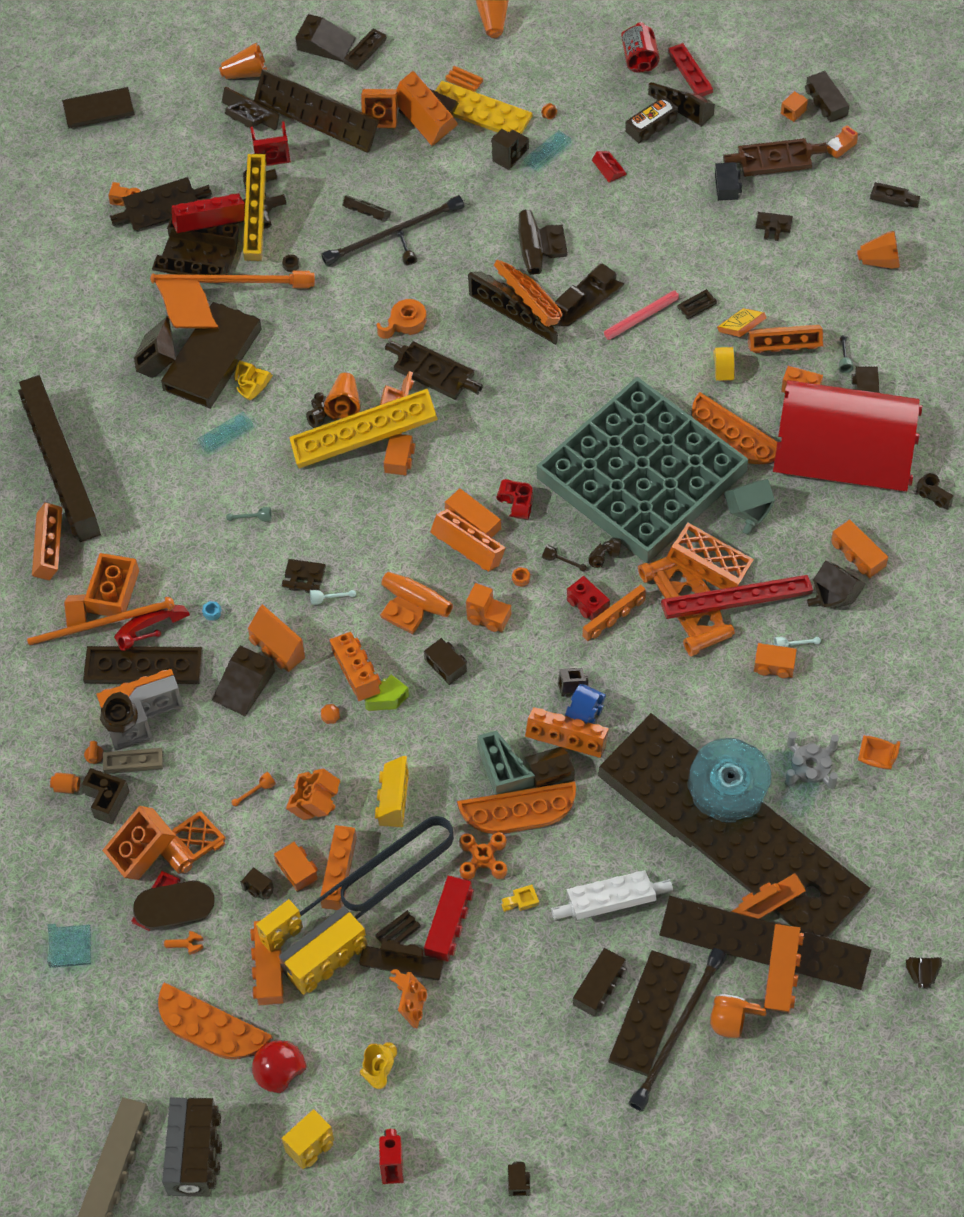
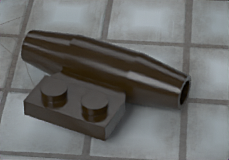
M526 209L519 212L518 235L522 258L528 274L535 275L542 272L543 255L549 258L567 257L568 252L563 225H546L539 229L531 210Z

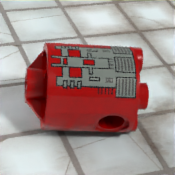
M638 22L635 26L621 33L628 69L636 73L653 70L658 65L660 58L653 29L643 22Z

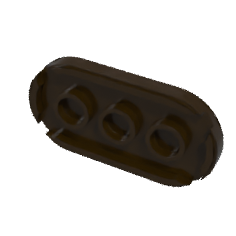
M187 881L147 889L136 897L133 904V915L139 924L151 930L201 921L209 915L214 907V893L207 884L201 881Z

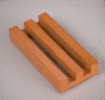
M453 66L452 70L449 71V75L445 76L446 81L473 92L483 82L482 77L456 66Z

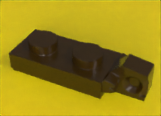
M878 182L874 183L870 195L871 200L902 207L918 208L920 203V196L913 195V193L909 192V189Z
M349 195L344 196L342 206L347 209L357 208L359 213L372 214L373 218L377 220L390 217V210Z

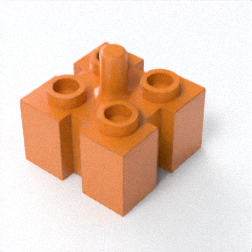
M324 768L314 770L312 774L309 772L298 774L293 787L296 789L295 793L290 796L286 809L302 820L312 819L315 816L329 815L330 811H333L336 807L331 798L338 793L341 780Z

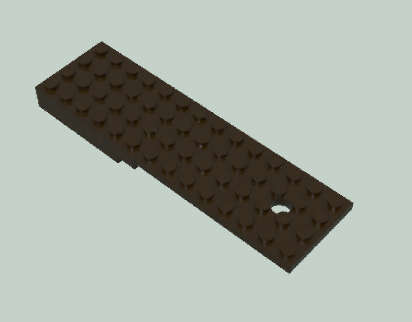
M650 713L599 766L598 777L674 838L677 836L690 848L694 846L746 890L753 893V895L759 893V888L770 882L771 885L777 884L794 873L797 874L805 890L809 886L818 888L820 891L819 897L810 898L804 892L773 911L791 926L800 927L801 931L829 938L868 894L871 888L749 790L743 796L731 800L716 795L711 789L709 782L711 771L716 764Z

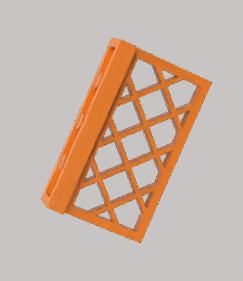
M690 523L686 524L666 559L720 589L737 587L754 560ZM687 530L694 533L696 537L689 538ZM703 541H708V542H710V543L712 544V546H711V547H705V544H704ZM691 542H699L701 548H693ZM686 543L689 549H686L685 547L679 544ZM720 550L728 552L729 556H722ZM715 551L717 557L710 558L708 552ZM702 552H703L705 558H702L701 556L697 555L696 553H702ZM737 560H742L747 564L739 566ZM724 561H732L734 566L727 567ZM712 562H720L722 568ZM736 571L738 577L734 576L729 572Z

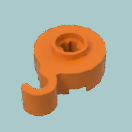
M404 299L397 302L391 309L388 327L383 328L380 323L376 324L378 336L388 339L393 336L394 332L413 335L422 331L427 321L424 305L414 299Z

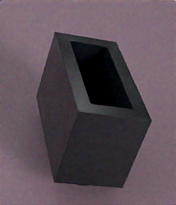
M736 162L715 163L718 201L738 200L739 193H742V183L738 182L740 180V169H737Z

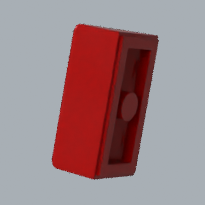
M596 151L592 161L609 183L626 175V172L610 151Z

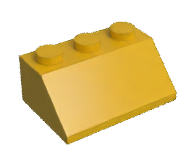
M401 756L385 763L383 771H380L379 783H382V787L377 791V801H380L379 807L375 808V819H378L379 826L403 827L409 778L407 756Z

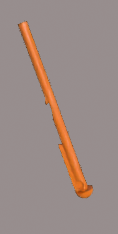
M165 597V601L161 603L151 604L27 638L30 646L165 608L171 611L175 603L172 598Z

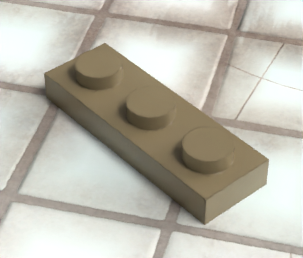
M162 748L103 752L104 773L163 769Z

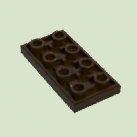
M128 87L62 100L68 129L135 115Z

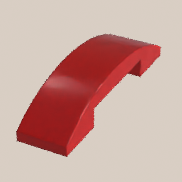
M174 605L171 611L165 608L136 616L123 625L114 638L116 642L118 636L129 634L135 638L137 637L135 632L169 618L174 623L190 616L184 605Z

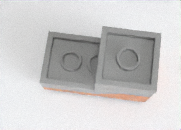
M172 669L162 670L157 674L144 676L139 680L123 683L118 687L105 689L96 694L102 708L107 698L117 692L128 695L131 702L137 708L138 719L136 725L124 733L109 732L115 750L153 738L147 718L183 706Z

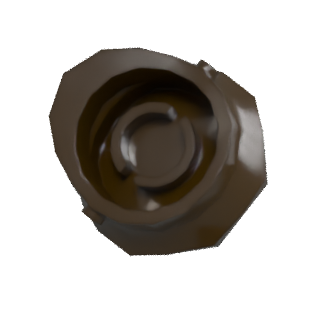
M122 692L110 695L105 701L103 708L101 707L100 721L108 732L124 733L136 725L138 719L137 708L131 702L128 695Z

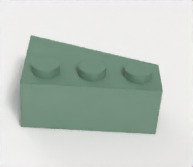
M497 731L478 735L477 749L495 795L521 791L534 786L535 775L531 771L529 772L523 765V761L513 753L512 748Z

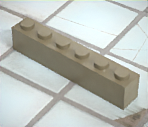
M122 1097L77 1217H113V1207L118 1205L121 1198L120 1188L122 1184H126L129 1173L127 1169L129 1164L134 1163L136 1157L134 1150L143 1138L144 1124L147 1125L150 1120L151 1112H149L146 1103Z

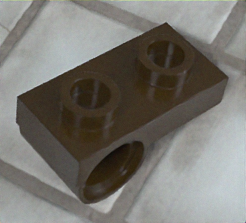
M925 474L918 481L916 492L921 497L933 501L936 506L948 510L952 505L954 495L939 487L940 480L936 474Z

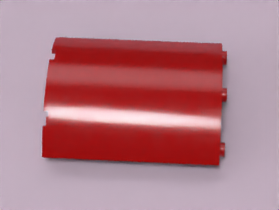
M787 380L778 437L782 439L781 442H777L773 472L907 491L908 485L912 486L913 475L910 472L914 445H918L920 434L916 433L918 416L922 414L923 405H919L920 399Z

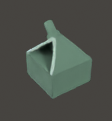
M768 479L755 481L723 492L730 513L746 520V525L742 532L747 535L750 534L756 524L762 522L775 502Z

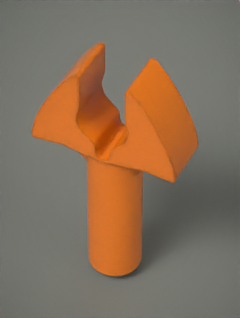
M189 931L188 938L165 940L164 947L187 948L189 955L203 949V945H193L192 942L204 940L201 935Z

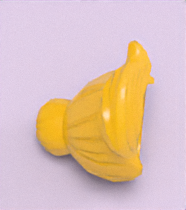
M385 1042L383 1045L372 1043L364 1051L363 1068L360 1070V1074L372 1087L376 1089L386 1087L387 1076L392 1069L394 1058L397 1055L396 1046L391 1042Z

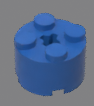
M580 684L571 698L572 703L570 707L568 706L565 716L572 719H581L586 724H595V716H600L603 711L604 705L602 704L606 694L587 685Z

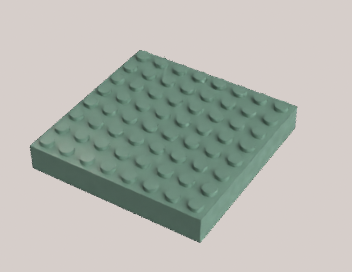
M636 377L537 465V479L613 538H620L623 546L645 563H649L682 532L687 523L691 524L723 492L727 491L747 472L748 458L639 377Z

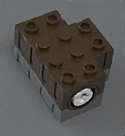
M170 1097L162 1183L168 1196L211 1197L212 1189H216V1175H220L218 1154L222 1153V1141H220V1136L217 1134V1126H221V1113H219V1107L215 1105L213 1098L187 1099Z

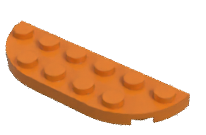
M496 260L494 267L498 270V274L507 280L506 283L513 287L515 293L524 299L523 302L531 307L535 315L539 316L541 323L548 327L558 324L562 317V312L538 283L527 274H523L515 269L514 266Z
M701 392L697 394L692 406V417L748 458V463L768 464L774 462L777 441Z
M569 782L457 801V805L463 819L470 826L484 833L494 834L500 832L504 834L552 825L568 814L575 801L576 783Z
M165 982L161 987L158 1008L166 1027L176 1036L218 1057L241 1059L252 1054L254 1055L261 1046L270 1042L273 1038L271 1034Z

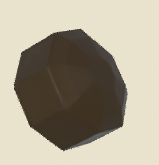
M288 254L283 258L282 265L287 272H292L299 269L300 261L296 255Z

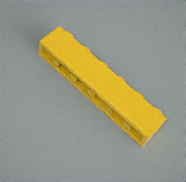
M265 154L247 155L243 247L245 261H262L266 179Z

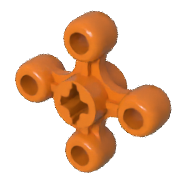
M497 832L492 835L488 845H478L473 835L469 833L461 835L459 839L460 848L463 851L471 852L473 858L470 862H464L460 866V876L465 880H471L474 878L478 868L488 867L494 878L503 879L507 875V865L502 861H496L494 853L505 848L507 843L506 836L503 833Z

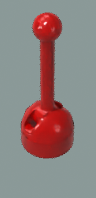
M156 629L153 633L135 638L129 634L120 635L117 638L119 648L124 651L130 649L135 641L152 636L159 637L161 631Z

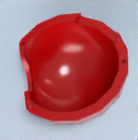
M274 1040L261 1046L254 1055L252 1064L253 1077L258 1085L269 1092L282 1093L294 1077L301 1075L306 1070V1062L302 1052L296 1045L284 1040Z

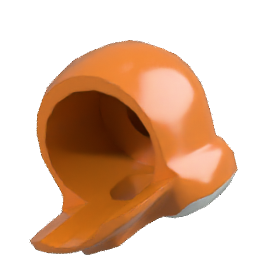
M720 994L714 999L710 1024L712 1029L720 1036L740 1038L745 1014L766 1016V1009L762 1008L759 1004L746 1002L744 998Z

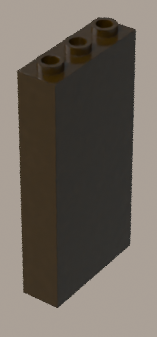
M212 302L209 308L214 321L219 327L195 328L175 358L176 360L173 361L161 380L163 391L209 409L212 408L235 372L239 360L242 361L262 329L260 319L256 316H250L242 313L240 310H234L216 302Z

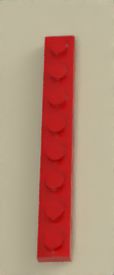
M808 575L666 598L661 600V606L666 619L812 595L813 588Z

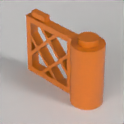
M199 811L172 829L175 835L181 831L189 832L188 839H181L176 835L161 855L177 873L185 874L192 869V864L212 849L216 851L225 845V836ZM200 818L205 823L204 828L193 827V823ZM191 833H203L202 840H192ZM206 833L215 834L218 837L214 841H205ZM190 844L201 845V850L193 854L189 849Z

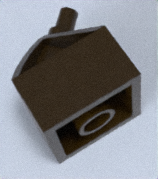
M825 560L813 579L818 595L815 598L807 599V604L809 607L818 605L826 608L850 605L856 601L866 583L835 563Z

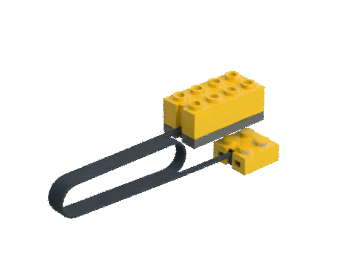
M432 816L424 820L301 912L288 899L256 924L259 938L263 945L270 952L274 949H279L287 939L300 933L303 928L301 916L341 887V901L344 906L279 955L282 972L302 995L306 992L314 991L320 981L329 979L338 967L346 966L351 957L362 953V949H365L367 946V939L365 938V928L357 919L452 845L454 836L453 826L450 821L441 816ZM442 826L449 831V837L369 900L357 905L346 901L344 893L350 885L428 828ZM349 910L360 912L357 915L353 916L349 912Z

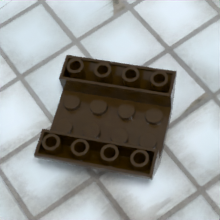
M171 216L167 227L169 238L162 256H156L152 271L175 275H228L237 251L239 225L223 224L177 233Z

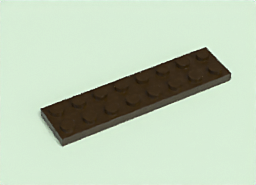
M263 69L261 71L254 98L255 102L366 153L370 152L379 122L378 119L269 70Z

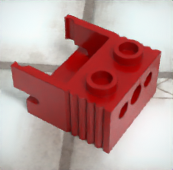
M284 122L281 125L283 136L256 140L253 127H250L254 154H265L266 166L291 163Z

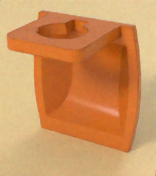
M863 735L858 760L873 767L891 770L898 756L900 741L893 744L877 737Z

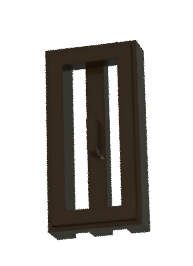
M706 289L678 304L677 308L681 310V313L688 320L716 305L717 300ZM694 303V305L685 309L686 306Z
M407 910L375 935L382 944V941L388 942L412 923L413 925L393 940L401 943L421 926ZM406 918H408L404 923H402L400 926H398L395 930H393V931H392L391 933H389L387 936H385L384 938H382L384 935H386L388 932H390L392 929H394L397 925H399L401 922H403Z

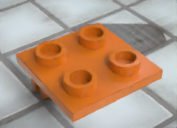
M394 969L391 971V974L396 976L389 977V979L399 985L397 988L402 991L398 1012L413 1028H418L419 1021H421L423 1015V1004L427 999V990L411 972H407L406 975Z

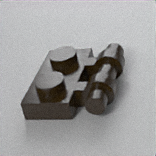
M288 559L284 575L285 578H290V581L283 580L282 587L289 588L292 591H295V589L305 590L306 593H310V590L320 591V585H316L314 582L322 583L326 564ZM298 580H304V581H307V583H302V582H297V581H298Z

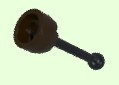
M399 231L397 235L401 238L405 250L402 255L403 263L406 266L415 264L417 257L414 252L408 250L404 239V232Z

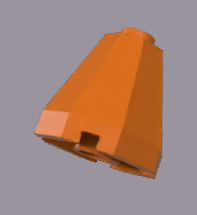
M895 231L886 232L861 245L860 250H857L858 260H862V263L865 265L891 269L900 268Z

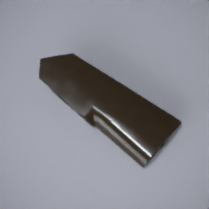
M600 263L577 286L572 285L555 301L562 312V317L558 324L552 326H570L624 286V283L616 280V272Z

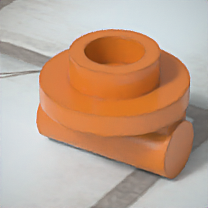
M90 741L89 747L84 752L86 761L91 764L99 763L103 759L104 751L97 745L98 742Z

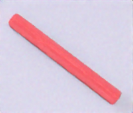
M675 290L671 291L605 330L604 336L607 340H611L677 301L679 294Z

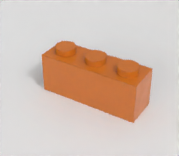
M461 488L445 501V509L450 510L487 536L492 538L501 530V519Z
M850 519L833 531L831 539L833 546L836 549H840L846 559L857 566L861 574H866L871 578L887 566L888 556Z

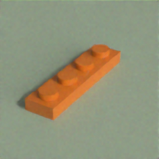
M640 584L583 627L582 636L587 641L591 638L595 639L606 627H612L618 618L627 616L633 607L643 604L646 597V589Z

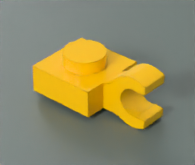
M528 885L513 890V896L503 898L501 906L504 912L512 910L516 906H518L519 911L539 906V900L533 885Z

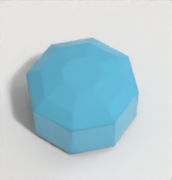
M214 601L207 602L203 605V616L207 620L215 621L221 617V606Z

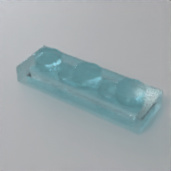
M558 130L524 158V163L537 171L571 143V138Z
M241 412L200 436L197 440L206 453L209 454L254 426L247 415Z

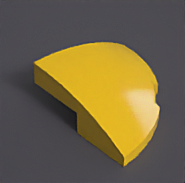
M239 360L234 380L240 385V389L236 387L238 392L244 398L252 400L266 387L273 375L268 371L256 368L253 364Z

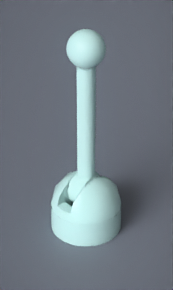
M310 590L311 605L321 604L325 598L356 596V591L354 590L346 593L326 595L319 590Z
M784 637L774 638V645L783 647L808 643L820 644L821 642L819 637L791 642Z

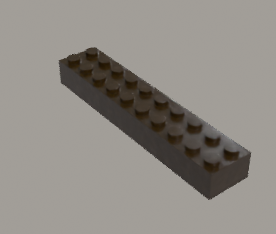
M40 375L20 381L21 389L18 390L24 411H26L33 434L37 439V444L40 452H42L51 480H53L56 493L65 511V516L70 524L73 536L78 537L79 542L100 536L101 533L95 513Z

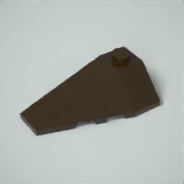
M650 82L648 85L649 96L656 100L665 96L678 107L679 114L701 127L714 115L715 104L700 95Z

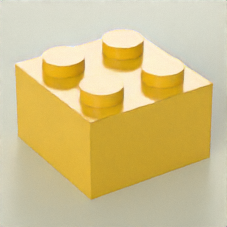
M313 1109L282 1137L285 1152L304 1169L306 1166L311 1167L317 1161V1156L321 1152H327L334 1144V1136L331 1126Z

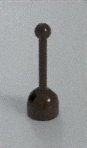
M547 544L542 554V558L552 561L557 558L578 567L580 571H585L587 568L585 564H578L558 555L556 548Z

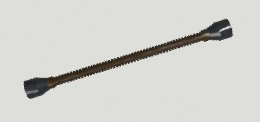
M460 195L450 198L439 208L409 219L347 247L327 250L321 253L322 259L326 266L331 265L345 254L367 244L369 245L443 212L458 211L464 208L463 199Z
M717 948L711 950L707 966L704 970L705 973L645 1082L642 1083L641 1087L630 1098L628 1104L632 1108L640 1112L644 1111L652 1089L651 1086L668 1058L672 1047H674L711 976L724 964L727 955L722 950Z

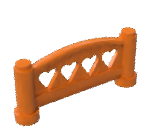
M666 557L649 564L643 563L638 565V572L643 582L647 583L654 580L665 599L681 596L679 594L685 586H690L694 593L711 591L702 578L666 559ZM676 571H680L683 573L682 577L686 578L687 581L677 582L670 581ZM720 610L677 617L689 636L683 640V644L691 657L699 654L700 650L729 639L735 634L731 624H724ZM703 615H709L710 621L714 622L713 626L697 624Z

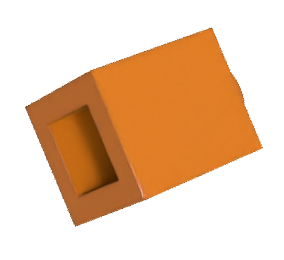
M794 91L782 102L781 114L795 122L807 110L808 99Z

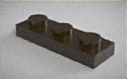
M373 28L343 58V63L358 70L387 40L386 34Z

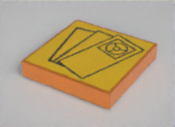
M742 308L717 328L720 333L741 337L767 317L765 312Z

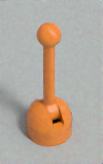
M267 771L260 777L259 785L238 799H233L231 803L233 806H238L239 802L261 787L270 789L276 783Z

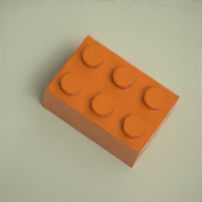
M99 553L84 598L87 613L111 616L127 611L139 574L136 559Z
M139 806L102 851L124 878L139 880L176 835L153 808Z

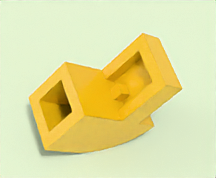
M733 347L715 348L713 350V358L715 361L716 381L734 380Z

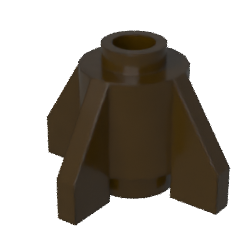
M909 957V959H906V969L913 980V984H918V988H931V984H935V980L942 967V957Z

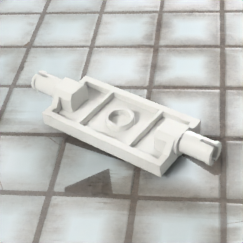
M645 870L637 871L632 874L616 876L611 879L567 889L570 902L567 905L552 907L551 912L554 921L572 916V918L576 917L579 920L656 901V895L673 892V887L670 879L652 883Z

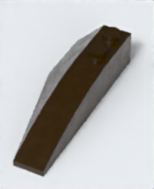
M482 271L468 273L469 296L555 345L558 343V332L554 327L542 324L539 316L532 312L531 307L523 302L524 299L517 295L513 289Z

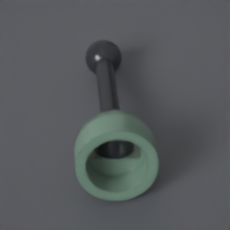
M842 335L840 341L842 342L843 358L839 361V371L841 373H850L854 369L853 362L850 358H847V337Z

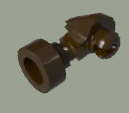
M321 392L314 394V398L311 400L314 409L306 413L307 421L313 428L321 426L324 418L327 416L324 411V402L327 397Z
M612 537L609 541L603 544L600 543L589 555L588 562L590 566L594 568L602 567L606 552H608L609 556L618 557L621 549L620 538Z

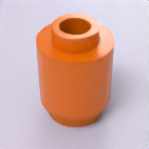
M56 772L55 776H51L50 788H53L54 792L74 794V792H79L81 779L75 774Z

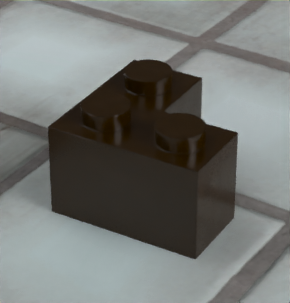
M501 129L491 139L492 161L507 170H510L529 149V138L513 129L510 132Z
M90 768L82 782V787L86 796L95 798L91 806L95 819L113 824L130 792L127 781Z

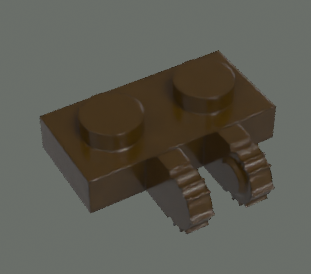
M758 212L755 229L765 230V240L769 238V230L776 231L774 238L775 241H779L780 232H791L793 216Z

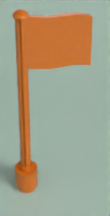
M292 271V274L167 275L152 273L150 280L153 284L155 282L159 289L168 317L174 328H218L219 326L211 315L207 297L199 283H289V285H292V288L310 289V287H314L315 275L310 273V271Z

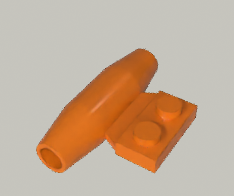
M391 572L385 573L382 578L381 585L397 597L389 601L380 614L381 618L411 634H414L422 622L424 611L443 617H448L452 611L453 604L435 590L411 578Z

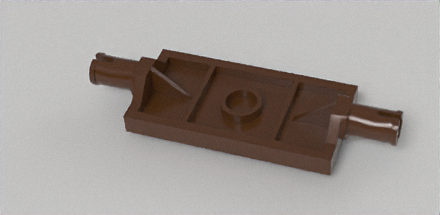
M806 138L738 146V153L723 154V162L739 163L744 177L812 169V155L827 154L826 142L819 144L807 143Z

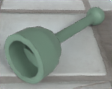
M263 507L258 513L240 515L229 513L226 518L228 521H232L237 518L258 517L261 521L270 522L272 520L271 507Z

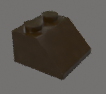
M563 747L553 748L525 757L529 772L531 771L535 775V788L575 781L573 764L568 752Z

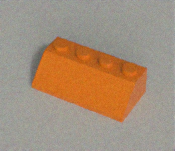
M414 71L410 72L399 82L397 87V106L431 146L435 145L458 125L452 114Z

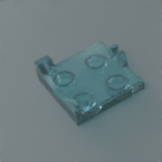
M48 924L49 953L47 963L50 968L91 964L90 924L66 927Z

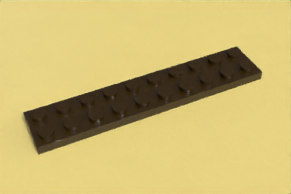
M669 895L659 936L710 950L717 948L725 954L770 965L775 923ZM800 930V933H804L802 946L798 945L797 954H801L800 966H795V973L862 991L871 949Z

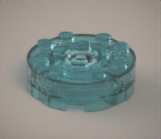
M735 738L717 739L703 746L694 759L688 776V789H690L694 804L703 813L724 822H736V819L747 816L749 818L760 810L771 785V769L762 752L756 747Z

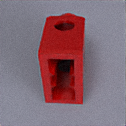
M392 1128L386 1129L384 1136L379 1137V1163L382 1184L404 1183L401 1136L397 1135V1130Z

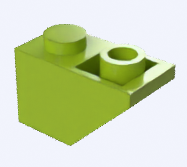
M391 674L387 679L384 678L381 681V685H379L380 694L365 699V707L368 711L397 709L409 697V689Z

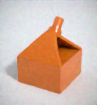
M363 89L361 93L362 112L379 120L377 128H396L398 122L397 89Z

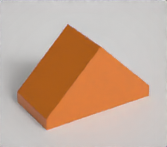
M86 594L68 595L65 599L67 627L87 622V610L84 603Z

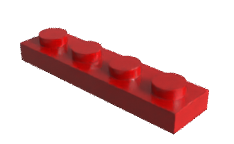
M684 43L668 48V54L693 92L702 97L713 93V87Z

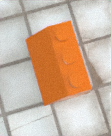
M262 604L248 627V638L254 646L259 645L262 648L261 650L266 657L269 658L271 656L280 669L284 668L287 672H290L305 659L303 641Z

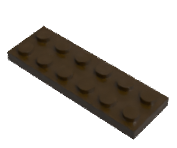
M87 646L83 681L86 684H123L139 680L144 676L157 674L162 670L172 669L177 684H200L203 649L202 647L132 646L130 649L122 651L119 646Z
M651 950L609 1057V1063L644 1076L649 1075L691 963Z

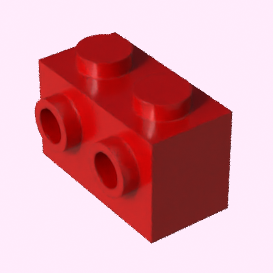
M582 576L567 588L568 603L573 607L576 606L580 610L581 615L586 619L589 618L592 621L610 607V599L585 576Z

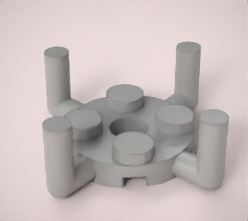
M793 731L789 732L787 746L794 754L791 762L792 769L787 770L785 783L791 786L799 779L803 782L814 783L823 781L830 789H834L838 775L835 772L830 773L832 766L830 755L837 750L838 735L831 736L830 745L825 749L814 743L800 748L795 743L796 733ZM809 760L815 761L817 766L810 768L806 765V762Z

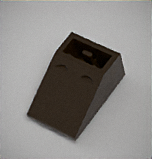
M168 316L144 335L134 356L136 372L150 378H154L176 360Z

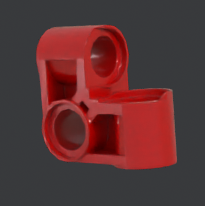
M509 479L502 480L496 499L501 503L505 501L507 504H513L510 517L529 520L533 503L532 486L528 483Z

